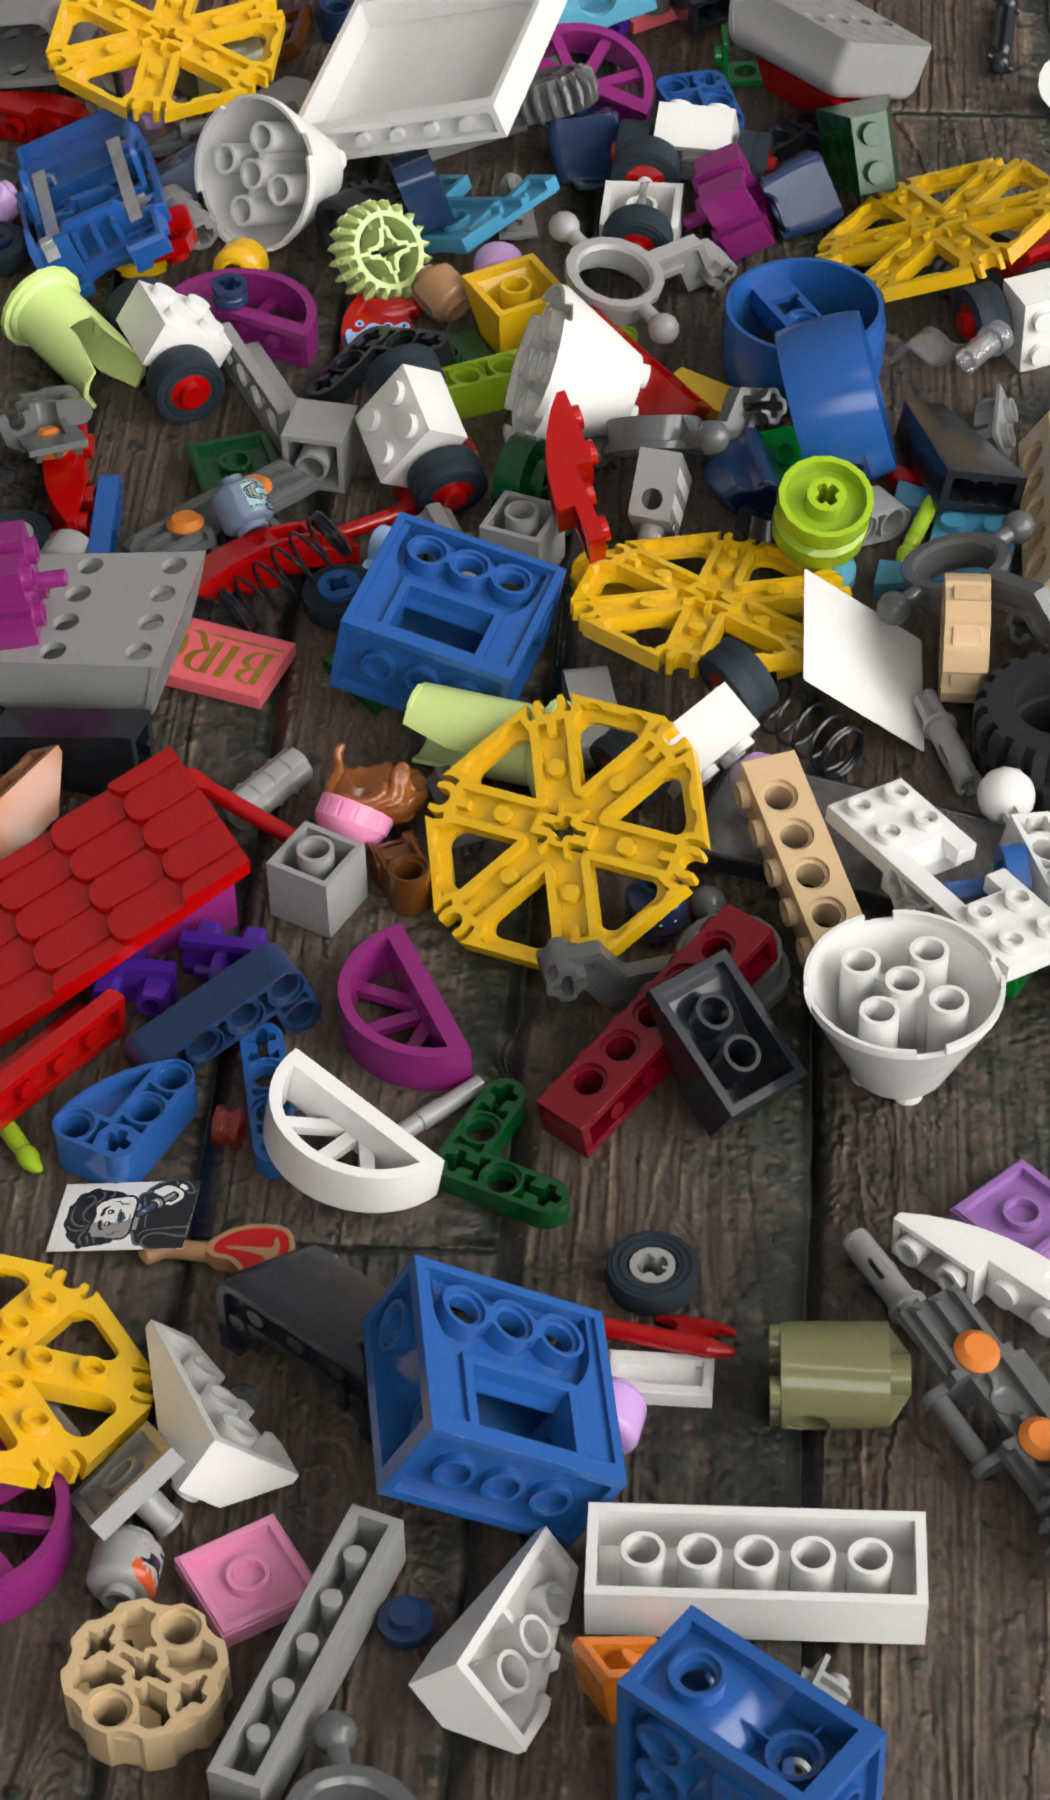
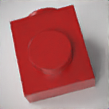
M185 203L169 207L172 220L168 222L171 232L168 238L174 251L153 260L154 263L166 260L167 264H174L187 259L189 253L192 252L199 240Z

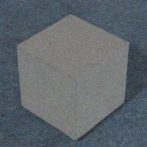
M297 398L281 434L282 458L318 480L321 484V489L319 490L346 493L361 458L360 431L354 418L359 412L358 405Z
M504 490L479 526V539L557 566L565 557V532H558L551 504L548 500ZM502 583V584H506V585H510V586H513V587L520 588L518 585L513 584V583Z
M304 821L266 862L270 914L330 939L368 897L365 844L308 821Z

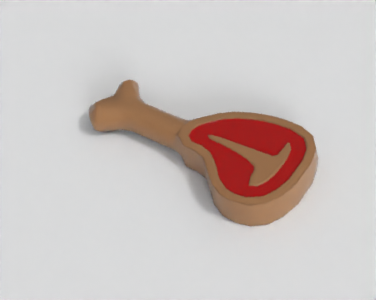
M250 1224L229 1229L209 1241L185 1240L182 1249L138 1250V1255L146 1265L163 1259L203 1262L214 1270L233 1274L246 1267L296 1249L294 1236L288 1228L275 1224Z

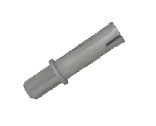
M926 688L922 693H916L913 703L924 722L922 726L923 736L927 740L932 741L956 793L959 795L965 793L966 796L975 795L979 782L983 778L976 769L964 742L956 730L957 720L955 716L945 711L935 690Z
M858 1228L845 1237L842 1243L843 1249L888 1307L890 1320L894 1324L902 1325L897 1317L899 1313L925 1300V1295L922 1291L913 1290L896 1265L866 1229Z

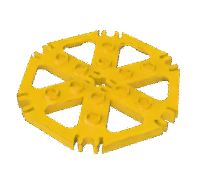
M62 0L46 49V59L49 70H54L55 80L59 82V86L126 120L128 113L132 110L134 121H139L141 114L149 112L153 114V123L161 121L162 113H164V123L214 111L219 106L226 105L238 95L256 94V85L265 89L269 87L268 80L273 82L286 29V20L283 10H277L276 0H235L239 3L196 14L198 0H156L154 11L130 0ZM81 22L92 23L112 33V35L68 45L73 27ZM250 37H261L266 40L261 61L250 60L221 46L222 44L242 41ZM137 67L131 91L123 96V98L115 97L88 82L92 77H100L107 73ZM180 68L222 89L220 94L212 93L196 97L187 103H178L172 100Z
M989 158L906 178L907 185L899 181L897 183V190L889 193L884 191L878 192L879 199L871 195L820 241L818 245L819 253L815 255V258L836 261L850 267L854 265L865 267L874 264L864 275L871 279L878 287L885 303L976 282L974 275L976 274V277L979 279H984L987 277L985 270L988 268L998 267L1000 270L1005 269L1004 260L1012 265L1050 229V176L1025 159L1019 162L1018 158H1014L1011 162L1004 165L1002 158L995 160ZM1023 186L1031 190L1030 192L1000 198L1007 191L1015 187ZM958 188L942 204L930 196L937 192ZM881 219H891L895 222V224L866 230L872 223ZM1007 229L1012 231L1022 230L1020 236L1009 243L995 242L989 238L994 232ZM937 255H940L956 267L947 272H935L913 278L923 268L932 264L933 259Z
M721 532L629 540L625 541V544H616L615 554L606 551V559L591 563L571 598L570 615L572 621H578V631L582 632V636L657 673L659 668L665 664L666 675H672L673 671L677 668H685L689 670V678L694 679L699 675V659L721 641L724 632L737 640L745 641L762 649L765 653L754 654L761 659L768 672L803 669L804 624L784 614L795 617L804 615V570H809L851 597L853 592H851L850 586H843V577L838 575L837 571L833 569H811L794 563L780 551L777 544L761 542L759 545H756V540L749 537L744 542L734 541L733 533L730 532L724 535L723 540H720ZM703 558L706 559V562L700 574L697 575L667 560ZM763 567L772 568L789 576L749 581L752 572L757 568ZM614 582L626 584L636 591V593L599 596L606 584ZM650 628L672 630L666 643L657 646L655 649L640 645L636 639L625 635Z
M570 693L572 699L570 706L564 696L559 694L556 698L557 708L554 712L546 714V710L539 700L533 702L532 711L526 704L443 774L448 781H439L437 787L444 795L449 796V799L442 805L428 804L427 808L436 818H430L425 815L433 907L439 920L447 929L455 922L462 920L461 925L451 934L466 950L540 970L536 953L537 950L542 948H534L502 939L497 935V926L503 918L545 883L552 938L565 937L568 942L577 944L598 940L616 957L693 894L689 886H697L699 880L693 872L685 871L689 863L694 861L707 864L708 857L700 848L711 851L698 753L685 736L676 744L669 745L670 741L680 732L671 721H668L666 716ZM592 725H601L638 736L634 743L589 781L585 782L581 735L586 728ZM523 743L530 744L536 798L481 784L483 775L516 746ZM667 781L681 783L686 815V827L681 834L674 835L621 821L625 815ZM569 825H571L575 832L579 834H573V836L565 835L561 841L554 831L567 830ZM470 833L512 845L461 889L456 887L452 844L458 836ZM596 867L652 882L657 886L656 897L617 930H607L602 925Z
M0 1254V1277H16L23 1280L27 1285L26 1289L0 1309V1438L8 1451L0 1450V1483L34 1490L38 1484L46 1489L50 1488L55 1471L62 1474L68 1484L75 1483L78 1473L83 1481L147 1421L154 1400V1395L150 1394L152 1389L150 1365L100 1294L96 1291L93 1296L86 1299L90 1285L83 1283L76 1289L67 1288L63 1285L67 1275L65 1270L61 1269L52 1274L54 1265ZM90 1320L113 1350L116 1358L103 1360L95 1356H83L50 1349L46 1345L73 1322ZM45 1400L111 1413L112 1415L90 1435L85 1437L74 1436L62 1427Z

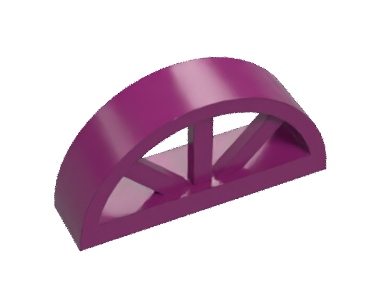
M563 23L556 25L537 69L571 64L573 61L569 53L591 54L586 65L592 67L595 75L603 60L607 59L624 71L597 78L599 97L598 101L591 107H610L612 111H617L620 123L623 119L650 121L654 82L650 66L641 51L621 34L603 26L589 23ZM556 55L559 63L548 59V57ZM635 83L640 97L617 87Z
M230 268L197 275L173 288L176 293L185 296L195 294L206 300L215 319L221 324L230 322L244 344L258 341L271 358L309 369L313 364L319 348L316 304L308 290L297 281L268 270ZM224 273H236L244 276L247 280V304L237 310L228 311L217 308L213 304L212 280ZM248 307H258V309L255 310ZM276 311L290 317L294 321L272 314Z
M398 923L389 926L363 941L347 958L338 980L340 1031L350 1055L361 1067L375 1077L409 1089L425 1091L452 1090L472 1077L471 1049L402 924ZM390 971L400 991L372 983ZM359 998L406 1012L365 1024L355 1011V1006ZM417 1026L407 1044L398 1043L384 1037Z
M0 1438V1450L8 1451ZM56 1471L50 1488L44 1489L39 1486L48 1495L56 1508L54 1517L0 1511V1532L46 1536L38 1549L16 1568L11 1565L0 1551V1625L23 1615L40 1603L56 1587L70 1563L75 1545L74 1516L69 1485L64 1476ZM0 1483V1505L29 1488Z

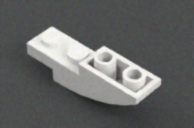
M900 1212L893 1218L891 1252L903 1264L916 1268L935 1281L943 1290L958 1283L973 1304L984 1295H987L997 1306L1011 1311L1032 1325L1039 1334L1050 1338L1049 1259L1007 1237L956 1220Z

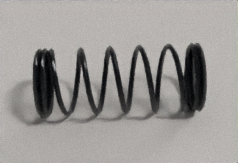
M315 510V513H312V517H307L306 521L308 531L316 546L300 533L289 531V543L298 561L282 548L271 546L270 555L280 576L262 562H252L253 574L264 593L242 576H234L235 589L246 609L226 588L221 587L220 590H217V595L223 605L244 630L254 633V631H257V627H262V624L242 594L237 579L252 588L276 613H280L279 607L260 579L255 564L269 572L293 597L298 598L297 592L278 564L274 550L286 556L313 583H316L315 577L296 549L292 535L297 536L309 545L331 568L335 567L315 536L310 520L314 521L321 534L343 557H348V554L351 555V547L344 536L321 511Z
M770 672L776 686L782 682H787L789 684V691L785 700L776 711L765 718H762L761 715L756 719L760 723L761 730L766 734L775 735L778 743L784 747H792L800 759H809L811 766L815 770L820 771L825 777L836 779L845 775L854 767L864 750L865 737L863 731L856 726L843 728V717L839 714L832 715L825 720L827 711L824 703H814L808 707L810 698L806 690L797 691L792 694V680L784 678L777 681V673ZM804 694L806 702L800 715L790 725L778 730L779 721L786 706L794 697ZM817 706L822 707L823 714L816 728L807 737L795 743L796 733L803 718L813 708ZM778 714L775 722V731L765 728L763 721L771 719ZM837 718L840 720L838 731L830 737L821 751L812 755L815 740L821 729L832 719ZM795 726L792 734V743H786L780 738L779 734ZM856 732L857 739L851 751L834 766L825 768L826 759L836 742L844 735ZM812 738L809 746V755H802L798 752L796 746ZM820 756L819 765L817 766L813 758ZM848 760V762L839 770L833 773H827V771L838 768Z

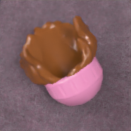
M339 743L333 748V765L328 771L324 792L321 794L315 809L316 823L320 827L362 844L372 841L378 845L387 837L394 824L399 825L410 822L416 813L424 807L429 797L426 785L427 780L419 770L410 768L406 762H399L395 766L390 761H384L369 767L360 765L356 769L345 767L342 758L345 744Z

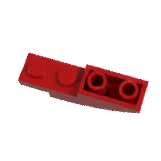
M0 91V138L27 144L96 112L86 110L85 100L69 96L28 91Z
M565 390L556 392L546 432L548 494L558 532L561 533L576 528L588 561L591 564L606 559V541L611 540V533L605 516H597L593 505L597 504L592 485L594 483L593 465L599 464V458L593 440H585L581 431L585 429V424L578 404L571 405Z
M86 422L77 425L88 439L89 446L83 447V454L76 455L72 450H69L61 459L43 460V474L49 517L54 531L73 529L89 538L91 531L90 511L94 510L97 486H91L87 461L94 458L95 436L94 434H88Z
M306 521L282 523L257 530L239 537L205 556L198 596L204 599H219L217 590H220L221 587L226 588L231 593L237 592L233 582L234 576H242L263 593L253 574L252 562L260 561L280 576L272 561L270 548L271 546H278L298 561L290 546L288 535L289 531L298 532L316 546L308 531ZM312 527L319 543L334 565L360 562V545L343 532L341 534L352 550L351 555L348 554V557L340 555L325 537ZM292 535L296 549L308 568H324L329 566L309 545L297 536ZM274 550L278 564L285 574L303 573L286 556ZM255 564L256 570L266 589L280 587V582L261 566ZM237 579L242 594L258 595L252 588Z

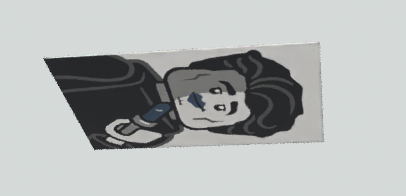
M202 1180L67 1184L46 1252L182 1249Z

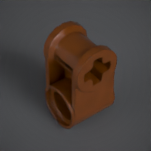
M412 831L403 832L401 838L378 845L372 841L365 843L366 863L373 881L379 885L391 909L396 914L405 917H415L426 913L432 905L430 865L421 852Z

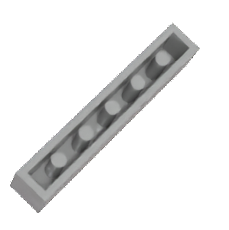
M352 1503L206 1770L210 1800L281 1799L313 1738L314 1723L328 1710L379 1610L406 1562L404 1521L402 1519Z

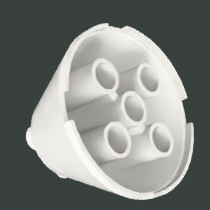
M242 94L235 96L236 98L226 105L219 106L205 123L195 153L196 192H202L210 218L217 224L218 236L225 243L235 238L246 237L258 242L268 253L288 244L315 219L318 203L340 191L343 181V170L347 160L344 151L337 148L329 137L277 99L263 94Z
M561 283L553 284L542 296V300L548 303L541 316L532 314L514 360L504 404L505 409L511 410L512 426L503 425L505 442L516 432L546 440L550 410L556 392L565 390L570 404H578L585 424V429L581 430L584 438L607 435V421L609 419L638 416L639 408L638 405H635L639 389L646 387L650 377L651 366L643 363L642 355L569 286Z
M895 909L892 910V917L875 918L865 921V916L862 914L840 923L825 933L817 941L807 957L803 975V991L810 1012L849 1069L850 1078L853 1083L878 1096L894 1099L901 1105L912 1106L918 1104L922 1100V1096L939 1087L993 1027L1003 1009L1006 994L1005 975H1002L996 962V953L981 936L965 925L929 912Z

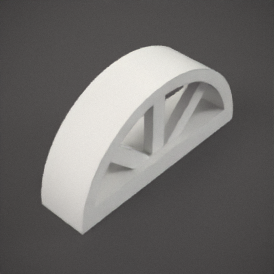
M295 1048L276 1068L268 1093L263 1122V1138L271 1161L282 1176L294 1187L324 1204L362 1213H388L406 1210L418 1206L437 1195L445 1162L440 1156L299 1049ZM288 1100L309 1117L286 1116L283 1105ZM299 1135L336 1137V1139L317 1151L302 1140ZM353 1150L358 1154V1167L337 1160Z

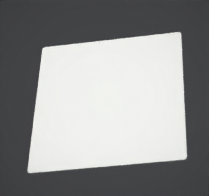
M805 569L803 679L917 749L924 751V736L922 734L924 722L913 703L915 694L923 692L922 641L898 625H886L879 619L877 612Z

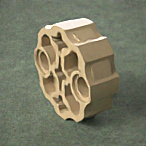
M948 572L944 574L938 664V698L940 702L975 703L977 691L988 677L991 630V574Z
M148 1598L133 1599L119 1603L113 1612L100 1619L87 1620L70 1640L72 1652L67 1665L60 1671L69 1727L78 1731L86 1741L88 1753L95 1759L109 1766L130 1764L137 1765L147 1772L175 1767L182 1757L196 1749L208 1748L224 1729L223 1714L228 1701L233 1697L228 1651L225 1640L214 1635L206 1624V1616L199 1610L184 1603L164 1605L156 1604Z

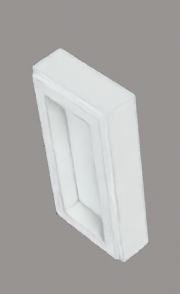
M609 1349L611 1375L630 1381L637 1388L638 1392L641 1393L647 1405L712 1408L715 1358L707 1359L671 1352Z

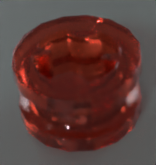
M227 1104L217 1105L211 1126V1145L213 1148L220 1149L224 1144H227L231 1151H239L241 1149L247 1125L245 1107L237 1106L234 1111L228 1109Z

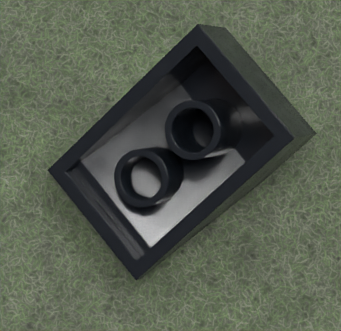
M726 949L650 989L646 993L682 1096L709 1137L714 1136L785 1095L808 1074Z

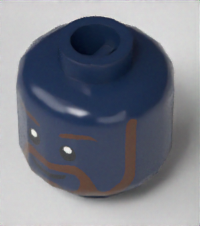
M638 878L630 883L625 894L626 923L653 901L657 894L656 884ZM687 899L639 939L650 944H661L677 937L685 928Z

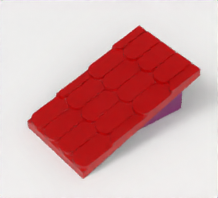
M171 746L108 783V790L63 816L52 825L50 831L0 861V1048L145 946H147L148 959L180 948L179 938L182 931H194L201 920L218 922L224 927V931L238 926L234 884L251 872L250 860L242 848L238 846L233 835L221 818L218 817L217 812L201 789H199V786Z

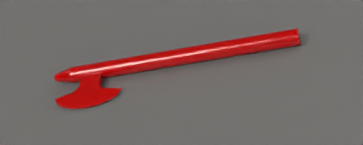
M680 1314L657 1315L651 1318L675 1328V1330L603 1317L606 1339L707 1359L731 1358L736 1354L735 1348L712 1337H706L710 1335H737V1331L734 1328L719 1321Z

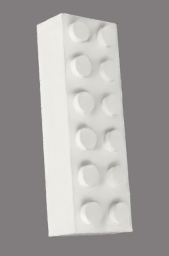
M588 1502L584 1584V1634L661 1637L693 1605L743 1639L925 1645L929 1606L926 1512Z

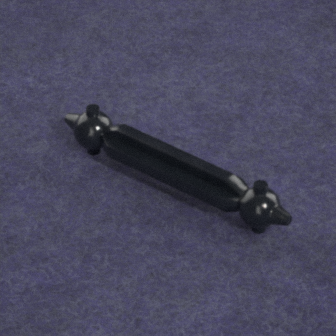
M994 0L997 9L994 17L991 53L988 52L985 59L988 60L990 70L996 75L1005 72L1010 74L1014 69L1010 65V57L1016 22L1015 14L1018 15L1021 9L1018 7L1017 0Z

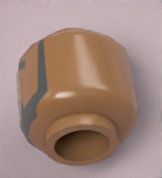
M440 263L435 266L428 264L416 274L414 278L416 284L414 285L412 296L417 305L431 320L437 323L446 321L453 323L468 311L470 303L462 284V276L452 265L448 263Z

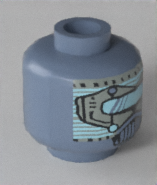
M237 473L225 477L218 483L219 489L211 498V507L225 535L239 538L257 530L270 527L269 522L274 515L273 506L260 480L253 477L243 478L241 474Z

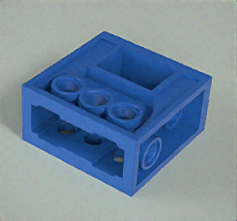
M400 511L340 620L329 686L403 712L406 711V705L412 691L417 684L423 682L519 701L552 633L567 569ZM430 554L437 559V561H423L419 559L416 555ZM460 572H472L477 576H467ZM513 583L518 585L521 590H507L500 584Z
M414 1254L362 1319L377 1494L528 1536H533L538 1529L547 1526L561 1545L571 1547L587 1529L588 1502H612L627 1485L603 1313ZM450 1307L461 1310L469 1319V1323L455 1316ZM500 1325L505 1327L512 1334V1336L506 1333L500 1327ZM545 1335L553 1337L557 1342L552 1346Z
M693 1605L673 1623L616 1683L617 1800H882L888 1733ZM799 1757L805 1760L811 1767L810 1772L801 1776H793V1758Z

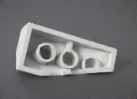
M151 1319L146 1325L145 1330L158 1432L186 1462L171 1476V1486L174 1491L189 1502L197 1503L201 1500L222 1508L293 1484L299 1474L281 1442L272 1432L265 1431L263 1435L258 1432L249 1421V1418L255 1411L245 1400L237 1399L229 1390L221 1386L225 1379L224 1374L193 1337Z
M547 1526L538 1529L434 1645L408 1684L443 1728L517 1755L527 1750L548 1716L552 1699L545 1694L548 1678L551 1672L558 1670L561 1656L555 1650L560 1625L568 1622L579 1567Z

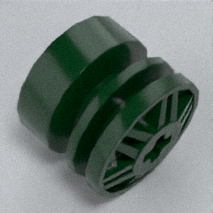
M519 432L510 436L497 462L491 493L492 507L504 490L550 501L546 468V440L544 438ZM574 529L565 531V536L572 533Z

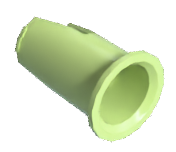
M49 266L39 269L23 279L8 297L1 317L4 335L16 345L30 346L69 385L75 387L80 392L81 397L87 400L94 409L97 405L89 395L90 384L96 374L93 365L101 373L138 388L143 376L146 374L147 365L141 363L128 340L80 295L81 289L78 278L66 267Z
M430 682L417 684L407 702L402 724L422 734L427 739L421 751L412 757V762L437 768L445 765L452 767L527 704L532 711L533 704ZM556 699L552 700L547 707L544 706L546 714L556 710ZM523 743L516 746L483 775V778L529 787L532 797L536 798L530 744Z

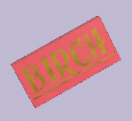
M192 617L165 686L260 710L296 657V643Z

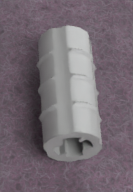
M177 184L164 186L163 190L168 207L185 203L188 207L199 239L193 250L202 251L205 248L211 247L216 242L219 233L217 224L210 218V214L203 210L201 204L193 200V196Z
M293 747L284 748L272 759H267L266 764L257 771H252L246 780L236 784V787L231 792L270 814L278 806H283L284 801L290 796L298 794L299 789L312 779L313 769L306 756ZM222 808L227 819L238 829L250 830L254 827L252 824Z

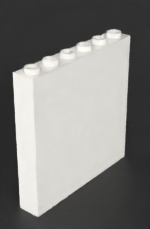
M355 0L298 115L329 137L337 148L344 151L346 160L507 137L568 0Z

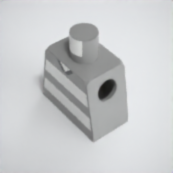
M640 446L628 508L629 520L635 533L638 534L636 540L679 535L692 484V477L683 453Z

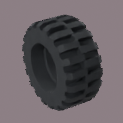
M1038 651L1028 653L1025 659L1022 660L1016 657L1007 661L1002 666V669L997 668L979 687L974 704L970 749L971 759L982 778L989 771L1003 766L1020 769L1031 779L1035 788L1036 795L1033 809L1040 810L1041 812H1050V734L1043 732L1044 730H1050V654L1041 655V652Z

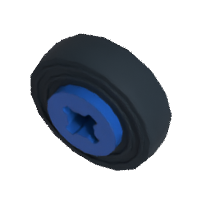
M335 564L334 568L327 566L313 573L312 575L315 577L316 583L307 578L302 586V606L310 622L321 628L339 630L340 620L368 570L359 565Z

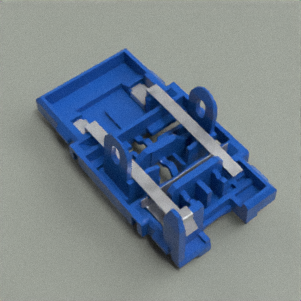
M102 109L15 149L14 155L18 167V183L20 187V192L16 193V198L24 226L23 232L28 253L37 270L49 266L66 267L78 278L81 289L80 295L85 298L96 293L93 281L103 274L130 263H134L139 273L154 267L153 260L174 251L168 235L171 234L168 222L172 220L155 160L145 137L141 135L139 127L132 118L131 111L128 113L126 120L106 109ZM147 173H150L151 179H147ZM139 177L140 182L133 184L132 180ZM33 225H35V229H36V233H37V237H38V241H39L38 243H37V239H36V235H35V231H34Z

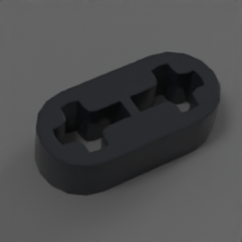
M739 507L735 529L749 538L776 544L772 535L771 520L773 512L753 507Z

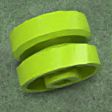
M812 456L796 462L785 472L778 488L776 505L771 520L772 535L780 551L794 563L811 569H832L848 563L862 548L874 507L873 488L865 473L851 462L834 456Z

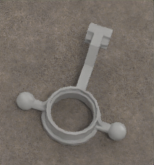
M559 211L549 221V233L552 238L560 243H569L572 246L564 264L565 285L569 286L589 306L597 308L617 326L635 324L643 319L648 324V335L651 340L659 345L672 343L679 334V323L676 318L669 313H659L652 306L662 292L665 279L676 275L678 282L688 292L707 284L716 291L724 288L727 282L735 277L738 266L709 238L699 240L694 234H690L658 248L646 251L640 245L621 238L600 236L587 239L580 232V222L576 215L569 211ZM596 267L615 269L628 274L639 282L645 292L636 298L626 300L608 298L595 293L587 287L579 273Z

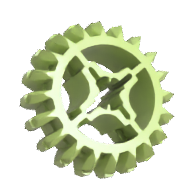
M381 199L377 202L375 200H367L362 202L361 205H354L346 211L345 215L339 217L336 221L338 228L333 229L329 234L336 243L331 244L327 251L335 254L336 259L331 261L329 266L333 268L338 267L340 274L335 281L340 283L345 281L347 283L345 294L352 295L357 293L358 296L363 292V299L365 301L371 300L374 296L385 300L401 296L404 299L412 297V291L416 284L414 281L416 274L424 267V264L429 263L433 258L424 253V248L431 242L422 240L419 233L422 232L424 226H414L412 224L415 213L403 215L402 204L390 206L389 200ZM375 251L379 252L377 255H371ZM388 252V255L381 257L380 253Z

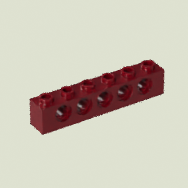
M729 903L715 916L709 917L702 924L699 933L685 948L678 949L671 956L668 965L653 981L646 982L640 988L636 998L621 1014L614 1015L608 1021L604 1031L589 1047L582 1048L576 1054L568 1069L557 1080L549 1082L543 1088L539 1099L536 1101L543 1129L583 1156L589 1158L673 1070L658 1027H654L657 1024L646 993L723 949L727 950L750 987H752L778 960L774 930Z

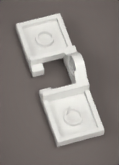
M902 778L827 805L825 821L883 872L881 888L891 897L894 910H916L917 908L918 911L947 917L973 930L995 951L996 962L1002 975H1005L1006 983L1050 965V907L1008 870L1002 868L987 874L983 890L988 896L968 904H964L933 876L974 859L977 843Z

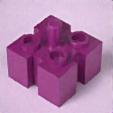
M737 141L695 159L696 176L692 177L691 181L698 199L694 200L696 210L682 216L685 228L691 230L710 222L713 227L711 234L715 244L722 250L725 249L733 262L774 245L773 226L769 220L771 217L769 204L759 181L751 173L749 163Z
M24 519L0 523V651L39 645L41 627L47 626L48 623L44 599L50 598V589L66 587L69 584L66 569L39 572L37 563L40 562L38 542L35 536L29 537Z

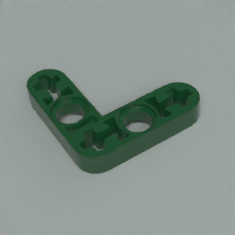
M510 1078L495 1079L482 1089L436 1154L445 1160L439 1189L536 1228L554 1229L568 1220L570 1214V1195L566 1185L557 1179L498 1157L525 1119L527 1114V1095L522 1083ZM496 1104L502 1105L499 1109V1117L496 1115ZM476 1130H487L494 1135L491 1139L481 1142L474 1141L468 1137L471 1132ZM497 1180L510 1181L515 1185L512 1190L501 1193L491 1190L488 1186Z

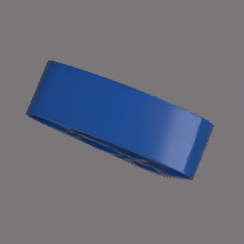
M700 70L669 74L660 77L656 81V117L659 101L670 102L671 100L681 99L690 102L692 105L708 106L711 103H721L736 109L739 132L744 130L743 113L723 73L716 70Z
M167 1059L143 1064L109 1076L85 1089L70 1100L52 1120L54 1144L59 1166L66 1172L92 1183L117 1184L122 1182H141L198 1112L195 1074L192 1066L186 1061L179 1059Z

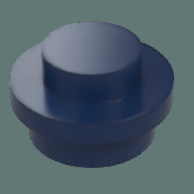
M410 1595L394 1597L387 1601L379 1610L377 1617L378 1630L383 1639L393 1648L403 1651L416 1649L427 1640L433 1630V1611L428 1603L418 1597Z

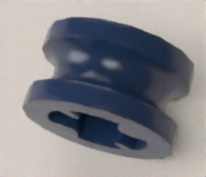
M224 273L212 280L213 304L217 308L228 311L237 310L247 304V280L244 276L236 273Z

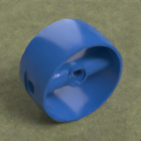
M795 257L779 259L758 265L743 273L729 288L722 313L721 359L728 385L734 388H778L780 396L786 399L787 413L783 415L791 416L776 345L765 342L755 336L769 330L775 336L776 331L794 323L835 312L859 310L879 379L884 362L886 317L883 298L878 287L860 271L836 261L820 258Z
M859 310L835 312L794 323L776 331L775 343L780 370L803 460L812 456H834L851 462L865 473L869 481L898 470L884 399Z

